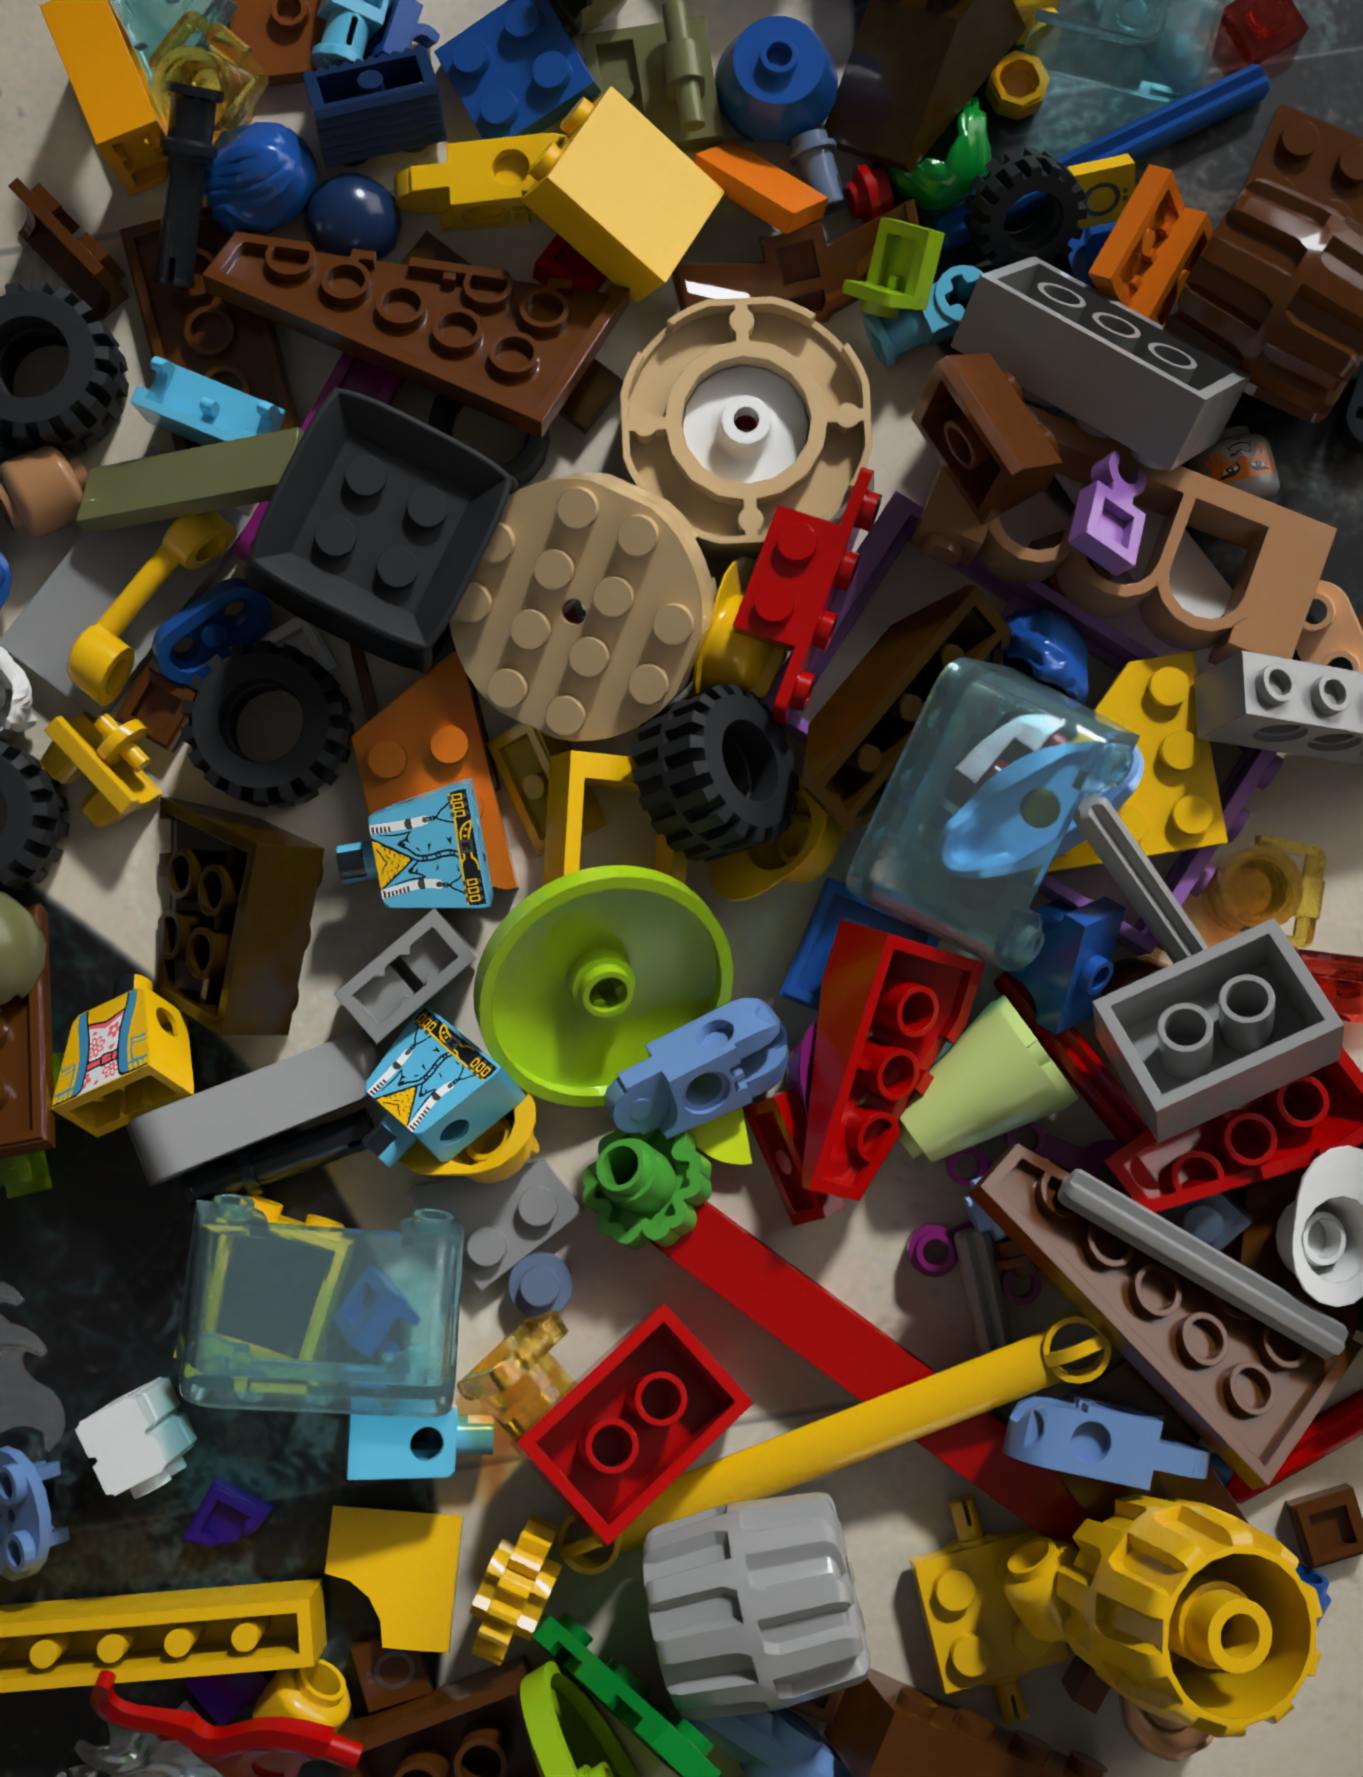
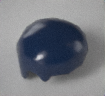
M340 173L324 180L312 194L308 202L303 227L307 240L311 242L315 252L350 257L354 248L375 251L377 261H383L396 248L401 229L399 206L395 204V197L386 187L366 175Z

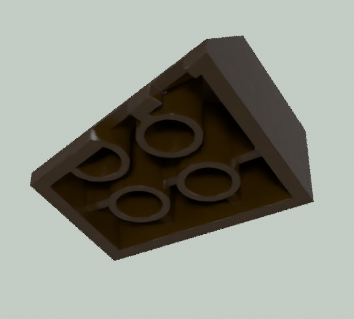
M160 797V819L171 820V853H159V877H167L170 891V910L165 911L158 919L157 995L219 1035H288L292 1014L299 1001L298 983L304 953L311 939L310 922L316 891L323 878L322 861L325 848L255 816L180 799Z

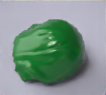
M978 96L969 99L911 173L882 164L891 187L905 199L914 198L915 205L920 209L936 212L958 205L965 200L966 194L976 193L975 188L971 185L975 177L980 175L984 178L989 173L985 167L991 161V146L987 137V116L984 111L979 109Z

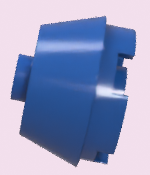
M770 16L751 24L727 46L716 68L715 85L719 106L737 133L751 142H755V139L770 143L786 142L787 146L791 145L792 139L799 134L817 129L828 117L836 100L838 75L832 56L810 27L791 17Z

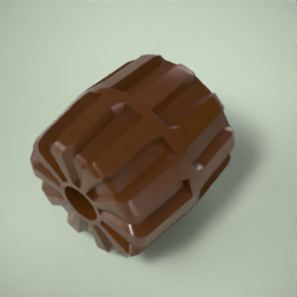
M1256 178L1236 198L1209 239L1183 284L1168 314L1165 327L1171 332L1201 346L1234 364L1237 368L1251 374L1243 391L1244 393L1307 422H1321L1327 417L1363 360V226L1335 208L1268 179Z

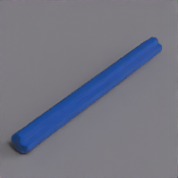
M1251 64L1056 159L1066 168L1127 153L1134 162L1264 100L1270 90V81L1261 65ZM1035 191L1020 198L1007 213L1005 224L1044 206L1046 193ZM964 203L933 219L931 229L945 233L942 251L949 252L973 240L969 235L971 232L965 226L964 215L970 212L964 206Z

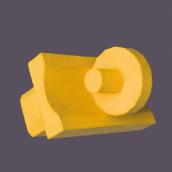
M83 712L69 720H65L62 716L55 717L44 729L53 741L43 754L39 764L54 780L59 781L63 785L75 782L82 774L94 784L95 787L81 802L82 811L96 826L102 828L116 824L133 811L152 807L164 794L143 771L151 759L139 747L148 733V729L139 719H133L119 726L108 713L96 720L88 712Z

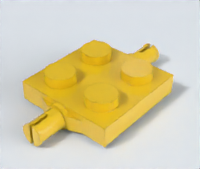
M961 1495V1500L954 1497L948 1501L958 1538L953 1539L938 1551L909 1558L940 1688L945 1694H949L977 1685L994 1686L1002 1715V1722L1016 1723L1015 1715L1020 1721L1025 1720L1029 1716L1019 1679L1034 1669L1066 1661L1070 1657L1065 1642H1043L1028 1634L1007 1600L1002 1588L1005 1571L1008 1568V1559L1011 1554L1025 1542L1040 1537L1039 1533L1030 1526L1003 1533L982 1531L975 1503V1495Z

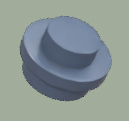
M547 1252L532 1253L521 1259L514 1266L509 1277V1294L514 1305L524 1314L535 1318L550 1317L560 1312L569 1302L573 1291V1277L567 1264L558 1256Z

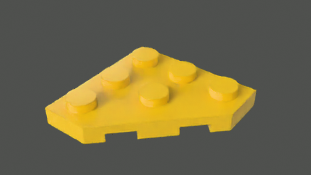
M1193 651L1128 662L1109 686L1108 691L1091 715L1085 720L1070 741L1071 743L1097 735L1116 734L1129 739L1141 751L1144 758L1142 779L1134 793L1117 813L1147 857L1220 846L1228 843L1210 741L1197 739L1194 677L1197 676ZM1037 789L1021 810L1022 817L1033 827H1048L1055 822L1059 815V801L1052 792L1046 789ZM1085 840L1060 856L1037 867L1030 868V875L1035 876L1103 865V862L1089 842Z

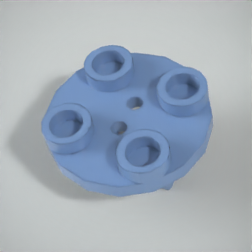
M10 1446L0 1448V1576L16 1581L38 1574L47 1561L50 1547L68 1541L70 1538L68 1526L54 1528V1525H51V1511L42 1482L43 1480L61 1475L60 1461L46 1463V1460L32 1463L22 1451Z

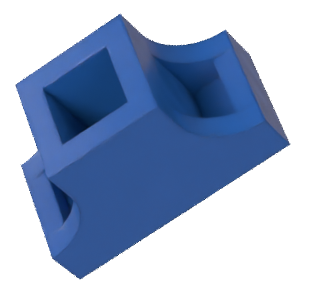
M1107 896L1077 909L1057 899L1017 916L1004 971L1026 986L1035 1002V1022L1054 1035L1094 1016L1092 1001L1101 997L1102 990L1108 984L1114 967L1111 959L1125 914V907Z

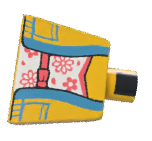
M126 974L118 977L114 982L112 1000L78 1015L72 1023L51 1109L98 1138L127 1125L129 1121L138 1116L194 1095L188 1020L183 1012L153 992V984L148 978L138 974Z

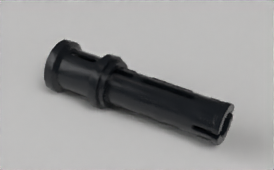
M166 80L165 91L171 94L168 133L167 136L160 138L159 148H162V155L168 157L156 274H154L153 281L163 284L172 282L173 286L194 288V272L207 164L213 165L214 159H217L218 148L212 144L216 106L224 102L225 92Z

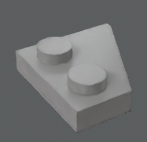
M547 1159L527 1162L520 1171L509 1179L495 1184L477 1183L465 1176L418 1184L406 1192L481 1291L585 1210Z

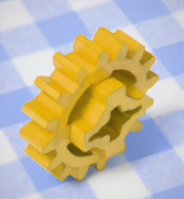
M531 1514L524 1530L520 1534L517 1544L502 1538L497 1551L494 1552L486 1569L484 1578L469 1611L470 1614L483 1619L471 1653L501 1666L515 1635L528 1641L531 1640L563 1566L548 1559L558 1536L560 1526Z

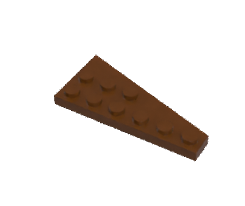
M235 232L202 274L207 293L541 439L629 306L630 288L607 285L606 293L573 289V280L550 277L548 285L513 280L507 270L410 257L408 265L377 261L375 251L354 248L350 257L315 252L311 242Z
M1018 1143L1005 1150L968 1192L969 1196L1252 1490L1269 1486L1363 1345L1347 1336L1344 1342L1345 1348L1340 1355H1334L1330 1359L1320 1357L1062 1205L1057 1199V1194L1064 1177L1070 1173Z

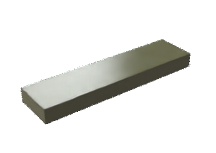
M300 427L90 468L76 522L89 533H96L270 501L304 431Z

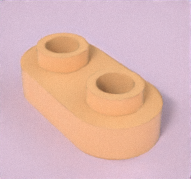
M1319 580L1313 600L1324 602L1327 607V615L1318 624H1311L1305 620L1296 646L1298 655L1303 662L1330 666L1335 659L1344 657L1351 662L1353 671L1363 672V630L1346 593L1337 585Z

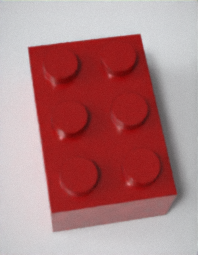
M663 1303L652 1308L514 1438L510 1444L597 1543L608 1546L754 1402L672 1310Z

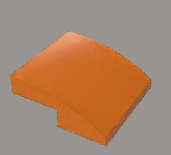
M1149 164L1088 272L1096 289L1165 327L1168 314L1183 284L1214 233L1208 213L1185 207L1171 169Z

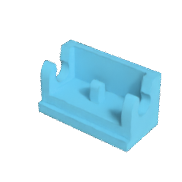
M159 356L153 357L150 362L151 369L155 370V379L150 390L137 386L130 400L132 405L148 423L203 446L280 431L287 415L285 409L277 407L275 404L260 400L178 366Z

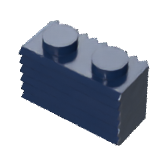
M418 45L415 50L406 47L402 53L394 50L390 56L381 53L378 58L369 56L365 61L356 59L353 64L344 61L340 67L332 64L328 70L319 67L316 72L307 69L303 74L314 127L326 168L338 165L359 166L369 158L399 151L416 153L424 150L430 144L447 141L440 90L426 47Z

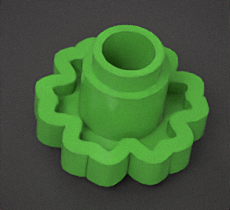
M617 1127L614 1132L602 1137L598 1144V1160L588 1165L583 1173V1183L585 1186L583 1203L588 1209L598 1214L597 1228L603 1235L622 1243L632 1250H639L647 1245L650 1239L661 1246H671L680 1238V1235H685L694 1229L697 1222L694 1206L703 1204L711 1197L712 1187L709 1179L712 1166L710 1161L695 1151L696 1139L690 1132L685 1131L666 1139L660 1128L642 1135L641 1132L626 1133Z

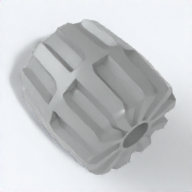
M811 1492L738 1501L656 1526L647 1533L643 1546L642 1565L653 1641L669 1697L682 1718L695 1721L778 1710L858 1685L868 1678L871 1659L865 1637L863 1614L855 1593V1577L852 1564L848 1562L840 1520H838L835 1503L828 1493Z

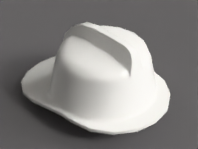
M1349 1145L1330 1148L1313 1160L1302 1176L1296 1200L1285 1208L1279 1218L1275 1234L1277 1252L1284 1265L1296 1275L1303 1290L1318 1303L1333 1307L1354 1304L1363 1297V1150Z

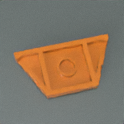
M454 651L351 736L368 812L370 815L373 811L463 779L473 778L492 887L505 890L517 889L519 886L470 678L466 674L457 652Z

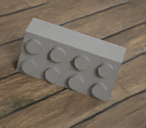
M1035 256L979 276L951 343L952 348L963 354L990 353L1001 371L1006 370L1014 376L1019 386L1022 387V394L1027 399L1041 406H1056L1076 417V425L1086 433L1099 438H1113L1131 449L1130 454L1136 461L1157 470L1167 469L1171 471L1216 444L1251 377V374L1237 368L1234 364L1171 332L1168 328Z

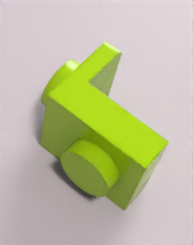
M881 217L866 282L844 279L841 293L863 299L861 311L880 317L898 319L900 309L926 311L945 233L898 219Z

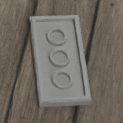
M152 446L143 458L163 453ZM235 507L216 510V512L237 527L238 533L230 547L220 557L200 569L188 570L179 564L118 637L133 649L134 664L126 685L109 705L100 706L70 681L66 671L70 651L80 634L90 625H95L162 544V538L167 529L177 518L96 533L85 531L2 636L0 646L96 719L106 713L109 714L153 658L152 641L156 631L162 624L202 595L233 555L232 551L250 518Z

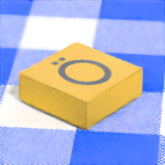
M1127 153L1068 166L1067 169L1078 180L1077 182L1083 188L1086 199L1082 202L1088 208L1087 219L1078 220L1081 227L1084 229L1116 222L1135 190V162Z

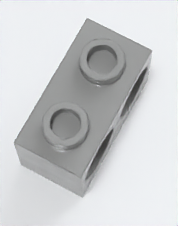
M434 908L335 992L334 995L377 1044L476 960L480 953L441 908Z

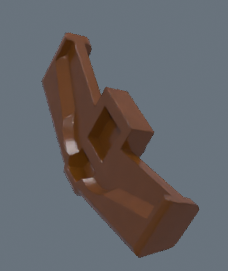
M910 197L902 201L895 207L829 244H826L823 226L820 221L812 222L788 234L779 231L760 236L758 239L764 262L678 263L671 277L679 309L682 311L691 305L707 299L774 296L791 301L816 314L815 321L818 323L828 322L833 314L860 300L859 298L841 293L844 279L866 282L881 217L898 219L919 225L915 200Z

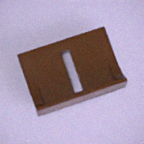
M16 178L8 187L24 203L27 210L26 221L18 234L103 321L129 297L126 291L118 284L126 276L125 272L88 232H85L78 240L73 236L80 226L40 183L29 190Z

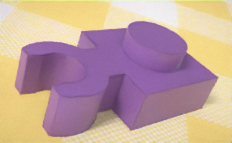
M1113 451L1094 463L1091 469L1092 484L1079 491L1068 543L1113 575L1118 576L1135 567L1146 514L1132 505L1134 497L1144 491L1146 475L1144 471L1138 469L1128 476L1121 478L1118 471L1120 454Z

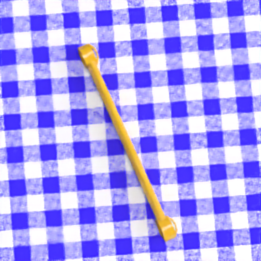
M1082 1312L1062 1313L1053 1319L1047 1329L681 1474L614 1540L613 1550L603 1558L592 1559L582 1555L603 1546V1544L597 1543L591 1536L572 1542L570 1535L571 1526L574 1525L577 1519L570 1513L559 1529L557 1538L559 1554L566 1565L578 1573L586 1575L602 1573L612 1567L620 1555L643 1547L647 1533L656 1526L725 1504L771 1497L1064 1381L1075 1384L1091 1382L1102 1375L1109 1364L1111 1355L1110 1342ZM1067 1324H1085L1097 1332L1093 1337L1077 1345L1059 1351L1051 1352L1050 1350L1053 1336L1057 1330ZM1102 1349V1354L1087 1368L1075 1370L1071 1368L1065 1369L1061 1366Z

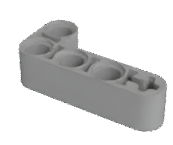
M363 1029L132 1119L128 1122L126 1128L149 1187L181 1176L186 1172L204 1166L210 1161L370 1098V1095L365 1091V1084L381 1062V1057L374 1040Z

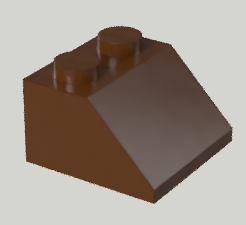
M990 353L947 355L936 361L911 419L981 525H984L1049 486L1063 464L1059 457V447L1051 431L1046 426L1037 424L1024 405L1023 394L1017 380L1010 372L1006 370L1001 371Z

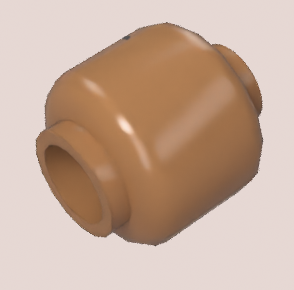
M50 445L34 448L3 461L0 464V510L11 530L16 531L22 528L30 537L42 538L77 523L76 519L88 473L77 456L67 460L59 449Z

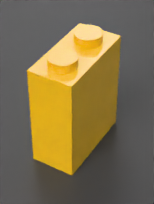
M610 86L593 103L582 97L567 114L559 126L567 134L559 147L551 142L531 165L528 173L535 181L521 202L616 286L630 288L629 297L635 303H638L666 283L725 191L617 90Z

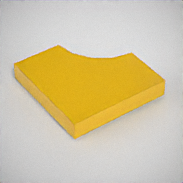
M333 1506L325 1574L350 1581L369 1597L380 1620L382 1648L450 1653L464 1516Z

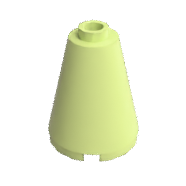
M1002 995L994 1002H990L957 1039L956 1043L928 1071L934 1079L923 1096L917 1093L913 1095L900 1117L901 1121L898 1122L900 1130L898 1139L913 1159L924 1153L931 1162H935L1069 1108V1105L1077 1101L1079 1097L1006 996Z

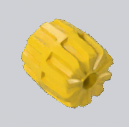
M1140 1494L1129 1495L1115 1499V1514L1101 1523L1086 1518L1073 1535V1539L1080 1549L1076 1560L1059 1567L1056 1595L1070 1605L1071 1611L1065 1617L1061 1626L1073 1652L1090 1665L1103 1681L1136 1707L1216 1738L1243 1737L1246 1734L1247 1726L1262 1720L1276 1724L1294 1709L1291 1701L1307 1676L1315 1677L1322 1653L1316 1649L1317 1618L1323 1616L1315 1587L1303 1582L1296 1572L1299 1564L1296 1555L1277 1539L1231 1514L1204 1503L1168 1496L1163 1500Z

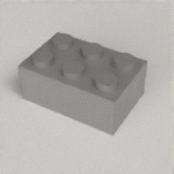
M1275 918L1092 1001L1096 1037L1157 1143H1161L1340 1060L1344 1023Z

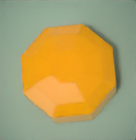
M1015 50L1004 56L993 69L985 95L995 114L1019 121L1039 111L1050 77L1039 57Z

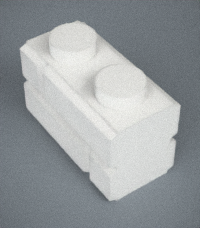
M160 1376L113 1400L80 1421L75 1429L87 1457H96L97 1459L93 1469L106 1495L116 1496L130 1489L134 1499L140 1498L172 1480V1475L187 1467L182 1455L194 1446L198 1438L186 1413H178L177 1411L181 1403L169 1378H161Z

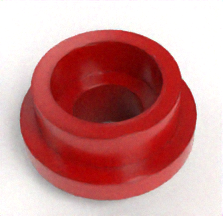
M866 164L853 167L852 181L845 183L844 194L848 198L847 208L853 220L861 219L864 224L894 207L893 193L883 167L878 166L869 169Z

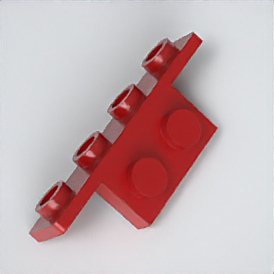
M861 467L840 525L780 505L776 508L733 624L735 633L749 636L793 652L773 705L775 721L788 725L793 709L804 711L809 702L816 680V674L808 672L816 648L823 651L828 649L838 620V614L830 611L838 589L849 591L858 568L860 554L852 552L860 529L868 532L871 531L880 508L882 494L874 492V470Z

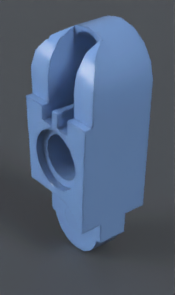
M744 997L731 1001L646 1044L649 1058L617 1074L618 1078L606 1090L604 1105L618 1129L626 1133L641 1132L644 1135L660 1128L666 1139L750 1104L753 1102L752 1097L771 1090L783 1079L788 1065L787 1030L769 1004L759 998Z
M1072 1393L1068 1394V1399L1047 1394H1031L1018 1401L1009 1417L1002 1453L1009 1457L1032 1465L1149 1491L1154 1470L1188 1478L1206 1479L1212 1451L1195 1443L1161 1435L1164 1414Z

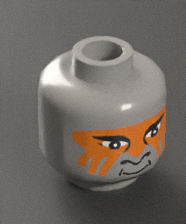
M1235 426L1224 429L1216 444L1189 460L1190 470L1267 501L1271 500L1280 488V481L1268 439L1262 435L1250 433L1248 426Z

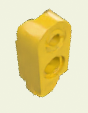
M537 133L447 143V162L410 166V168L402 170L394 176L395 204L399 206V209L406 212L422 213V215L440 214L441 232L531 225L530 219L541 218L521 202L535 181L528 173V170L551 142L559 147L566 135Z

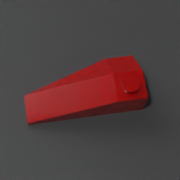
M840 920L821 981L801 1187L810 1191L860 1201L900 1135L899 1118L913 1095L917 1093L923 1096L934 1079L928 1072L946 1041L955 1044L964 1030L985 963L851 921Z
M1342 1047L1340 1060L1161 1143H1157L1148 1127L1102 1162L1129 1198L1154 1213L1308 1167L1315 1158L1330 1148L1346 1145L1357 1147L1363 1142V1073Z

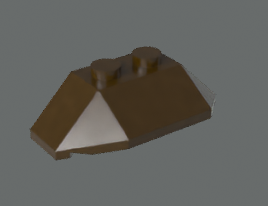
M966 585L890 625L809 723L801 787L840 828L848 831L861 828V825L883 823L912 816L992 719L1002 677L1003 649L1009 646L1012 630L976 586Z

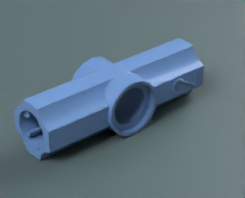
M786 1708L695 1721L687 1720L715 1747L739 1761V1766L747 1777H853L838 1754L823 1744L824 1740L809 1723Z

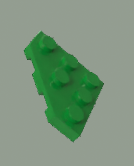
M543 1612L532 1638L570 1672L595 1699L664 1765L679 1777L720 1776L722 1772L706 1758L713 1750V1744L685 1718L681 1719L675 1712L669 1711L661 1703L655 1709L649 1705L645 1699L652 1690L623 1663L620 1664L612 1657L605 1665L588 1650V1645L593 1641L592 1636L566 1612L557 1621L551 1615Z

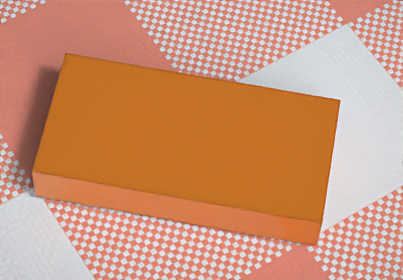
M734 140L695 154L694 163L725 191L724 197L785 234L817 221L824 216L829 197Z

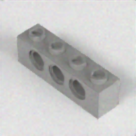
M1242 650L1194 677L1197 739L1363 766V672Z

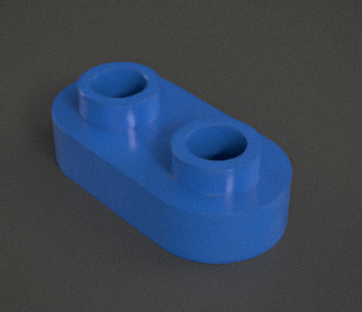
M231 578L216 584L162 624L156 631L152 641V652L160 670L168 679L180 684H190L196 674L204 679L211 671L206 662L217 654L224 660L231 656L229 647L240 643L250 647L256 640L264 636L272 619L270 604L263 593L256 592L250 588L246 579ZM231 602H244V606L239 613L235 615L225 614L226 607ZM185 638L194 640L189 650L185 652L174 651L178 641Z

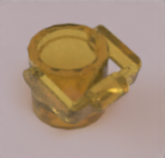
M188 11L181 16L148 61V66L155 71L152 82V95L158 112L167 123H169L171 94L165 91L166 80L225 92L224 102L216 106L213 137H219L223 131L230 133L236 127L243 126V124L249 125L252 122L258 107V99L269 84L268 74L251 57L253 50L223 23H218L214 26L196 11ZM197 29L207 38L206 43L214 50L197 46H183V44L194 30Z
M1255 835L1254 846L1231 853L1214 863L1217 865V869L1201 893L1202 903L1208 916L1219 927L1234 933H1241L1272 918H1275L1278 924L1281 925L1286 923L1292 916H1295L1293 935H1286L1293 947L1306 948L1313 942L1316 921L1320 920L1326 883L1323 880L1326 855L1320 847L1272 836ZM1286 853L1305 858L1302 874L1296 862Z
M553 1310L523 1320L513 1332L457 1382L459 1393L469 1401L478 1399L512 1439H515L530 1427L575 1383L571 1375L549 1352L569 1331L557 1312Z

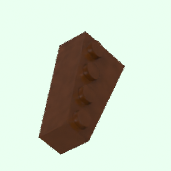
M871 1668L866 1680L845 1689L831 1726L827 1724L823 1732L853 1777H1106L1108 1769L1102 1763L1086 1754L1071 1751L1069 1756L1053 1750L1046 1742L1022 1730L1010 1731L972 1711L954 1706Z

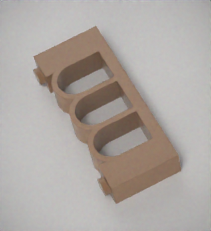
M1024 403L1036 423L1046 426L1057 441L1060 451L1059 457L1063 462L1057 474L1082 483L1080 490L1092 484L1091 469L1094 463L1113 451L1120 454L1118 471L1121 478L1128 476L1138 469L1145 472V489L1140 495L1134 497L1132 504L1165 517L1142 580L1124 585L1109 582L1098 575L1087 561L1086 555L1068 543L1078 497L1060 544L1054 548L1043 550L1026 548L1008 536L1002 528L999 516L981 525L942 464H940L910 540V543L922 547L924 553L930 558L945 564H957L960 562L970 566L977 554L990 572L1005 581L1019 584L1041 582L1056 573L1059 588L1073 605L1087 614L1110 618L1126 615L1139 606L1142 621L1154 637L1171 648L1186 651H1196L1212 647L1207 662L1214 665L1242 650L1287 659L1293 658L1337 528L1180 465L1171 471L1149 468L1131 456V449L1113 438H1099L1090 435L1071 421ZM1186 525L1247 549L1223 617L1208 619L1194 616L1183 609L1173 596L1169 582L1171 566Z

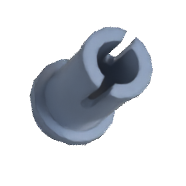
M825 129L806 131L793 138L791 141L793 151L789 153V161L792 165L798 166L802 182L829 197L824 216L843 209L848 204V198L844 194L833 155L837 150L836 141L833 138H828Z

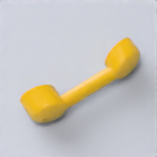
M216 511L177 518L167 529L162 538V544L95 625H90L73 643L66 669L70 681L100 706H107L112 703L126 685L134 664L133 649L118 637L179 564L188 570L200 569L220 557L233 543L238 533L237 527Z

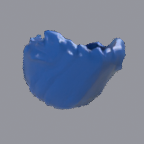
M255 122L250 125L243 124V126L227 129L215 140L213 145L218 148L217 159H214L213 165L207 164L203 195L207 199V205L212 209V219L218 221L228 234L242 230H254L266 234L288 225L307 210L310 197L319 185L317 179L319 172L316 167V159L307 142L292 129L279 123Z
M1034 608L1014 611L1013 615L1006 616L1004 619L1011 628L1012 633L1008 648L1003 649L1002 678L1010 687L1015 699L1020 705H1024L1026 709L1033 708L1036 710L1060 701H1065L1073 706L1074 710L1067 724L1070 725L1072 719L1083 708L1089 693L1087 672L1088 646L1083 635L1076 629L1074 624L1070 623L1067 616L1058 611L1053 612L1051 609L1045 608L1041 610Z

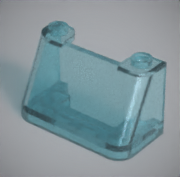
M967 657L957 658L944 668L929 693L851 861L846 875L848 891L867 904L1003 970L1024 971L1025 967L1038 956L1045 941V934L1042 932V917L1029 909L1032 900L1085 793H1102L1109 787L1115 788L1126 779L1133 766L1134 754L1132 752L1140 735L1015 668Z
M222 1194L215 1196L213 1201L196 1200L176 1348L179 1387L184 1399L202 1407L217 1409L403 1417H438L452 1410L456 1383L464 1228L459 1219H454L452 1214L443 1210L423 1208L416 1210L414 1217L401 1220L398 1232L268 1223L266 1215L254 1208L255 1202L245 1196Z

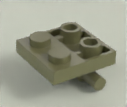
M668 0L661 5L663 22L582 34L585 63L601 90L600 94L591 99L592 103L612 86L682 152L723 144L724 134L704 16L688 18L686 2L684 0Z

